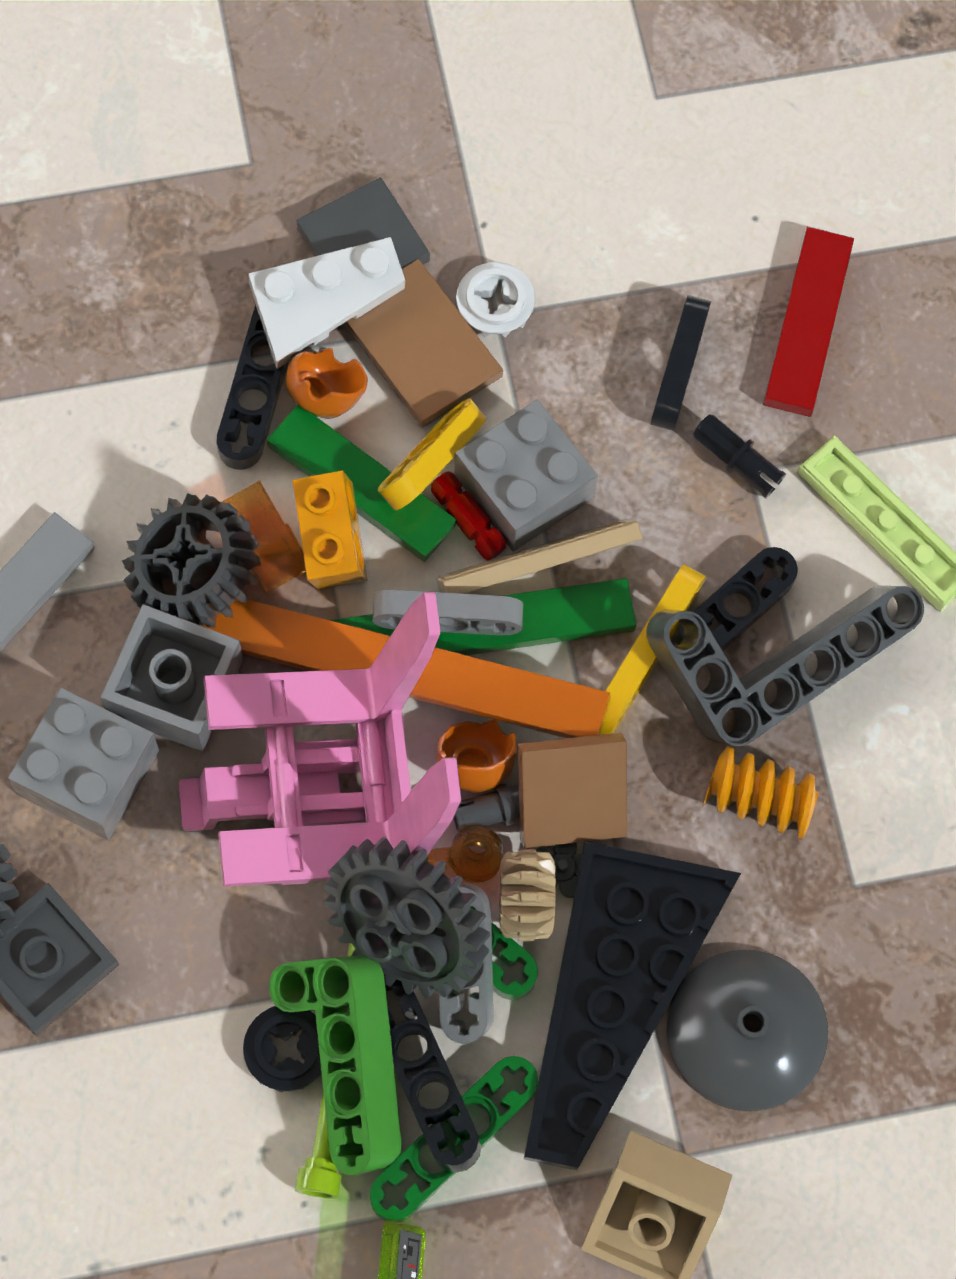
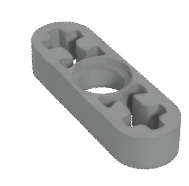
M383 590L375 593L372 622L383 628L395 629L410 605L423 592L427 591ZM435 592L440 632L513 635L522 631L523 602L516 598L496 595Z
M460 884L458 889L461 893L476 895L477 898L470 906H475L477 911L485 913L486 918L479 927L490 932V937L484 943L490 949L489 953L482 960L484 965L462 989L479 987V993L474 992L468 996L469 1012L471 1014H478L479 1021L471 1025L469 1030H465L464 1021L456 1020L455 1013L464 1008L465 992L454 994L452 989L447 997H442L439 994L440 1024L443 1032L454 1042L468 1044L485 1035L491 1028L494 1019L491 904L487 894L480 887L473 884Z

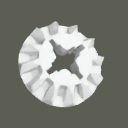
M500 262L485 263L471 269L459 283L456 295L457 310L470 327L472 326L481 331L485 337L489 334H502L506 338L511 331L519 327L524 328L527 319L534 310L535 293L530 280L516 267ZM498 286H502V301L508 305L500 304L497 311H494V314H489L488 301L483 298H491L493 293L497 292Z

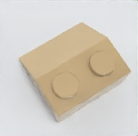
M630 1130L581 1250L645 1279H691L721 1215L732 1174Z

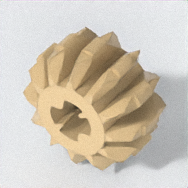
M520 849V852H506L501 859L499 924L500 931L505 938H518V941H535V939H548L553 932L556 879L555 861L549 852Z

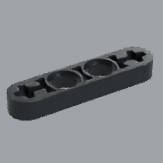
M256 304L216 441L222 462L226 466L237 470H244L254 466L262 456L288 367V363L276 369L275 363L261 366L252 360L254 350L260 346L269 345ZM250 389H257L266 395L267 401L260 409L247 410L239 404L241 394ZM240 422L248 425L246 431L247 441L251 447L244 446L240 453H234L229 442H237L241 431Z
M396 979L390 987L386 985L385 981L386 991L393 990L396 996H402L398 999V1002L406 1021L396 1025L388 1008L389 1026L392 1028L390 1036L394 1069L438 1165L450 1172L466 1171L475 1165L480 1157L481 1143L477 1130L414 990L409 995L406 994L401 981ZM414 1016H417L416 1020H411ZM420 1035L427 1041L426 1052L418 1060L407 1061L399 1057L397 1053L398 1045L406 1036ZM432 1082L445 1085L448 1088L449 1095L444 1105L436 1109H426L420 1105L418 1100L419 1092L425 1085ZM457 1111L461 1113L460 1116H453ZM449 1118L460 1139L470 1138L463 1143L465 1153L454 1157L451 1150L441 1152V1149L445 1148L448 1142L440 1122H444ZM429 1124H436L433 1128H428Z

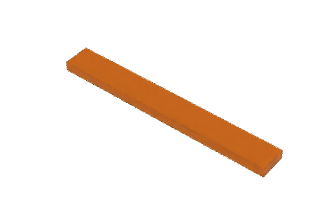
M248 599L247 602L235 600L230 605L233 618L225 617L219 613L216 615L215 628L202 625V627L240 640L242 654L305 671L368 669L390 638V636ZM434 648L432 656L409 698L563 738L600 735L611 696L610 692Z

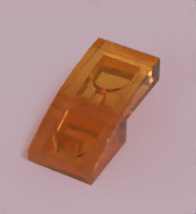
M260 480L223 500L225 503L231 504L238 511V515H242L248 520L252 528L250 532L257 537L260 546L254 552L260 557L262 565L253 568L252 571L267 593L306 572L303 550L288 523L284 524Z

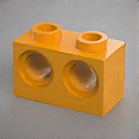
M343 470L293 479L307 580L318 590L368 581L352 481Z

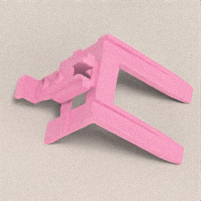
M423 592L410 605L381 652L368 669L208 675L204 677L208 730L265 727L267 751L262 758V763L204 768L199 778L181 779L178 783L182 829L184 831L213 830L218 821L266 818L268 821H274V828L219 831L218 839L223 887L277 883L290 885L305 884L309 881L329 880L331 878L328 874L330 869L351 846L354 845L358 848L365 839H369L376 845L382 837H386L393 849L401 840H404L409 847L410 854L414 856L422 848L426 849L427 855L451 823L461 802L457 761L455 757L441 759L430 767L411 791L402 709L428 664L440 635L435 592ZM356 723L357 739L294 742L293 726ZM361 773L363 792L340 793L338 774Z

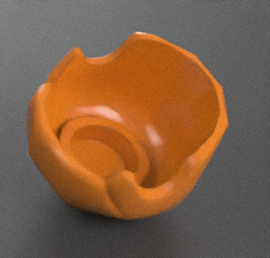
M332 348L315 353L303 351L294 356L288 365L286 377L287 390L295 403L310 414L325 419L337 418L353 408L365 393L368 377L362 364L357 359L341 363L334 357Z
M490 720L483 724L470 721L454 724L438 739L436 761L439 762L443 758H456L460 789L472 793L499 787L512 773L517 754V736L514 732L507 736L501 730L496 720Z

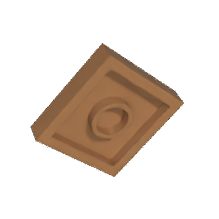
M622 733L518 743L520 840L524 848L627 837V741Z

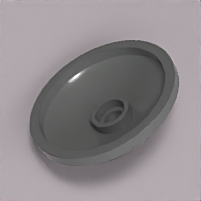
M734 950L720 953L705 960L685 977L670 1004L667 1018V1039L672 1059L678 1071L697 1093L724 1108L737 1111H762L775 1108L790 1101L811 1083L818 1073L826 1054L828 1022L818 992L799 969L784 959L770 953L756 950ZM746 1015L757 1016L762 1024L761 1030L758 1032L748 1031L743 1025V1017Z

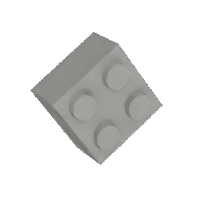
M538 399L455 453L454 475L462 483L465 491L470 493L489 517L492 526L497 527L505 537L507 545L512 552L594 498L598 479L597 473Z
M142 604L100 697L106 710L156 735L204 752L213 730H208L204 677L208 675L238 674L243 662L240 640Z
M60 687L10 773L8 780L18 796L109 841L156 758L159 748L153 732Z

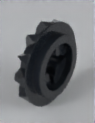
M273 1006L260 1013L252 1021L245 1034L243 1054L249 1071L260 1084L278 1092L303 1090L322 1075L316 1015L310 1010L285 1012ZM302 1030L296 1047L305 1062L302 1063L298 1059L295 1061L287 1057L282 1063L278 1062L275 1067H272L278 1050L273 1044V1040L268 1036L271 1034L275 1038L280 1037L282 1040L287 1041L292 1035L296 1036Z

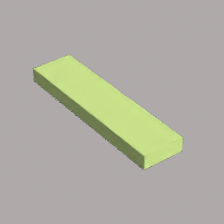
M835 435L799 466L797 473L939 612L956 598V552Z

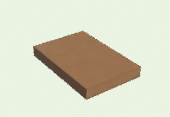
M417 259L402 269L405 277V289L357 319L351 318L343 324L419 426L423 428L462 401L472 397L502 378L503 369L422 262Z

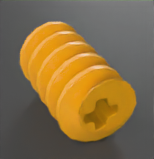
M727 746L717 759L702 807L712 795L717 796V812L723 813L732 801L737 803V819L743 820L752 808L757 809V825L761 827L765 825L772 815L777 816V832L782 834L792 822H796L798 839L803 841L813 815L819 791L815 790V775L808 772L798 784H795V769L793 767L787 766L777 778L775 777V764L773 760L767 759L760 769L756 771L754 755L748 752L738 764H735L734 748Z

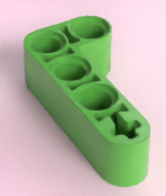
M365 955L315 959L279 965L273 971L269 981L270 996L276 1007L285 1012L315 1010L329 1151L332 1162L340 1172L351 1176L387 1168L400 1156L402 1139L385 979L382 967L378 962L369 959Z

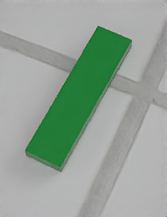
M298 405L267 439V446L308 477L343 470L353 483L357 513L423 562L427 561L456 526V519L422 494L418 495L403 508L394 511L377 491L380 484L390 475L391 471L322 420Z

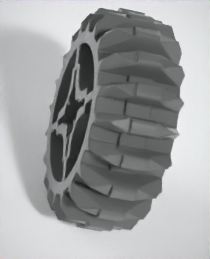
M187 493L183 504L177 499L168 498L167 511L163 513L159 509L151 508L153 520L148 525L136 523L138 531L141 533L139 540L126 541L128 549L134 555L122 560L124 568L130 572L123 581L126 583V587L133 592L131 598L134 604L140 609L142 604L194 624L199 625L202 622L207 627L213 628L216 625L217 614L221 613L225 617L233 618L230 605L235 600L247 602L246 595L242 592L244 586L257 584L256 577L249 570L262 565L260 557L254 552L260 545L257 537L250 532L252 528L248 520L242 515H238V511L231 504L224 501L221 503L215 497L207 494L201 500L196 495ZM206 530L220 533L223 548L215 549L210 545V542L206 539ZM169 576L173 580V584L177 586L176 596L165 594L162 586V577Z

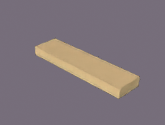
M623 519L438 576L439 579L436 580L440 592L466 594L643 538L638 522Z

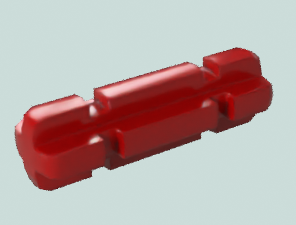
M447 471L441 474L431 483V493L441 505L446 504L447 509L445 511L456 519L457 526L468 540H475L476 545L474 547L483 559L488 561L500 555L506 548L507 542L505 537L497 527L491 528V520L468 491L462 492L461 487L463 485L454 473Z

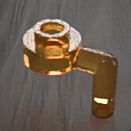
M470 826L460 830L455 835L451 847L432 849L427 855L428 863L434 866L437 862L443 860L446 862L445 869L452 868L455 874L461 876L464 880L476 883L485 882L499 872L504 847L500 837L492 830L482 826ZM469 846H480L486 849V851L476 853Z

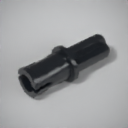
M709 414L697 425L693 433L694 438L727 465L725 471L728 473L732 470L735 471L760 492L765 499L772 494L775 488L766 482L760 474L764 473L778 485L785 478L786 473L779 470L752 447L754 441L749 439L746 442L715 415Z

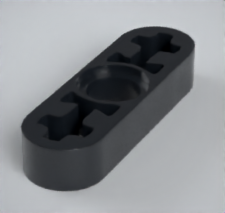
M687 295L650 425L675 431L710 309L711 301Z
M770 547L763 549L693 611L700 615L708 627L712 625L714 617L716 618L720 626L712 634L722 651L729 647L790 591L798 573L795 558L782 548ZM765 565L771 569L777 565L782 567L783 572L780 577L782 582L774 577L763 586L760 593L755 585L762 579L766 569ZM734 593L742 594L750 601L752 610L744 617H734L725 610L723 606L724 598ZM681 625L678 633L677 645L684 638L683 625Z

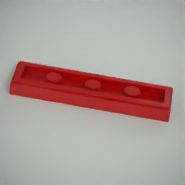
M807 226L763 402L764 406L811 417L854 238Z

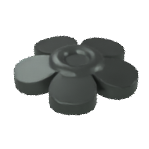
M577 843L555 845V853L549 847H539L536 852H549L555 861V889L558 882H560L559 890L561 894L567 898L574 897L582 854L574 857L577 851Z

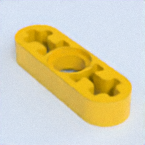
M466 399L451 409L380 484L377 491L394 511L403 508L420 495L455 457V453L462 449L484 425L487 418L472 399Z

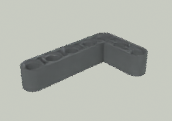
M875 586L740 679L706 622L700 615L692 611L663 610L656 613L648 623L646 638L649 646L705 737L717 743L744 746L754 741L915 629L923 618L924 603L919 593L908 586ZM894 597L897 603V613L891 620L887 614V604ZM679 620L684 628V638L675 647L671 643L669 633L671 626ZM853 624L858 632L856 644L850 648L846 641V633ZM813 652L817 658V669L810 677L806 672L805 662L807 657ZM703 665H706L710 671V681L708 686L701 691L696 683V674ZM773 680L777 687V696L768 705L764 698V690L766 685ZM732 708L736 715V724L734 729L726 734L722 726V719L725 713Z

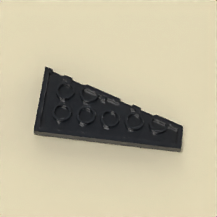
M585 841L524 1160L578 1170L741 873Z

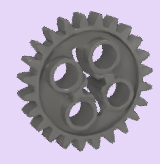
M382 837L376 845L369 839H365L358 848L354 845L351 846L330 869L328 874L331 878L323 887L330 893L324 901V906L336 911L328 920L329 924L342 927L344 930L338 938L339 942L352 943L356 949L351 956L365 955L369 959L378 962L385 973L386 985L390 987L397 979L402 982L406 994L410 995L417 986L425 998H430L435 990L442 997H447L452 989L457 992L461 991L484 965L482 960L490 950L484 945L485 941L490 937V932L479 927L486 918V915L483 912L470 908V905L477 898L476 895L460 892L458 887L462 883L463 878L461 876L448 878L444 874L446 862L441 860L434 866L428 863L426 849L422 848L414 856L410 854L409 847L404 840H401L393 849L386 837Z

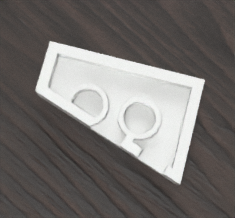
M391 237L248 274L249 285L276 369L291 361L292 355L311 343L315 346L329 337L330 331L349 319L361 317L405 289V277Z

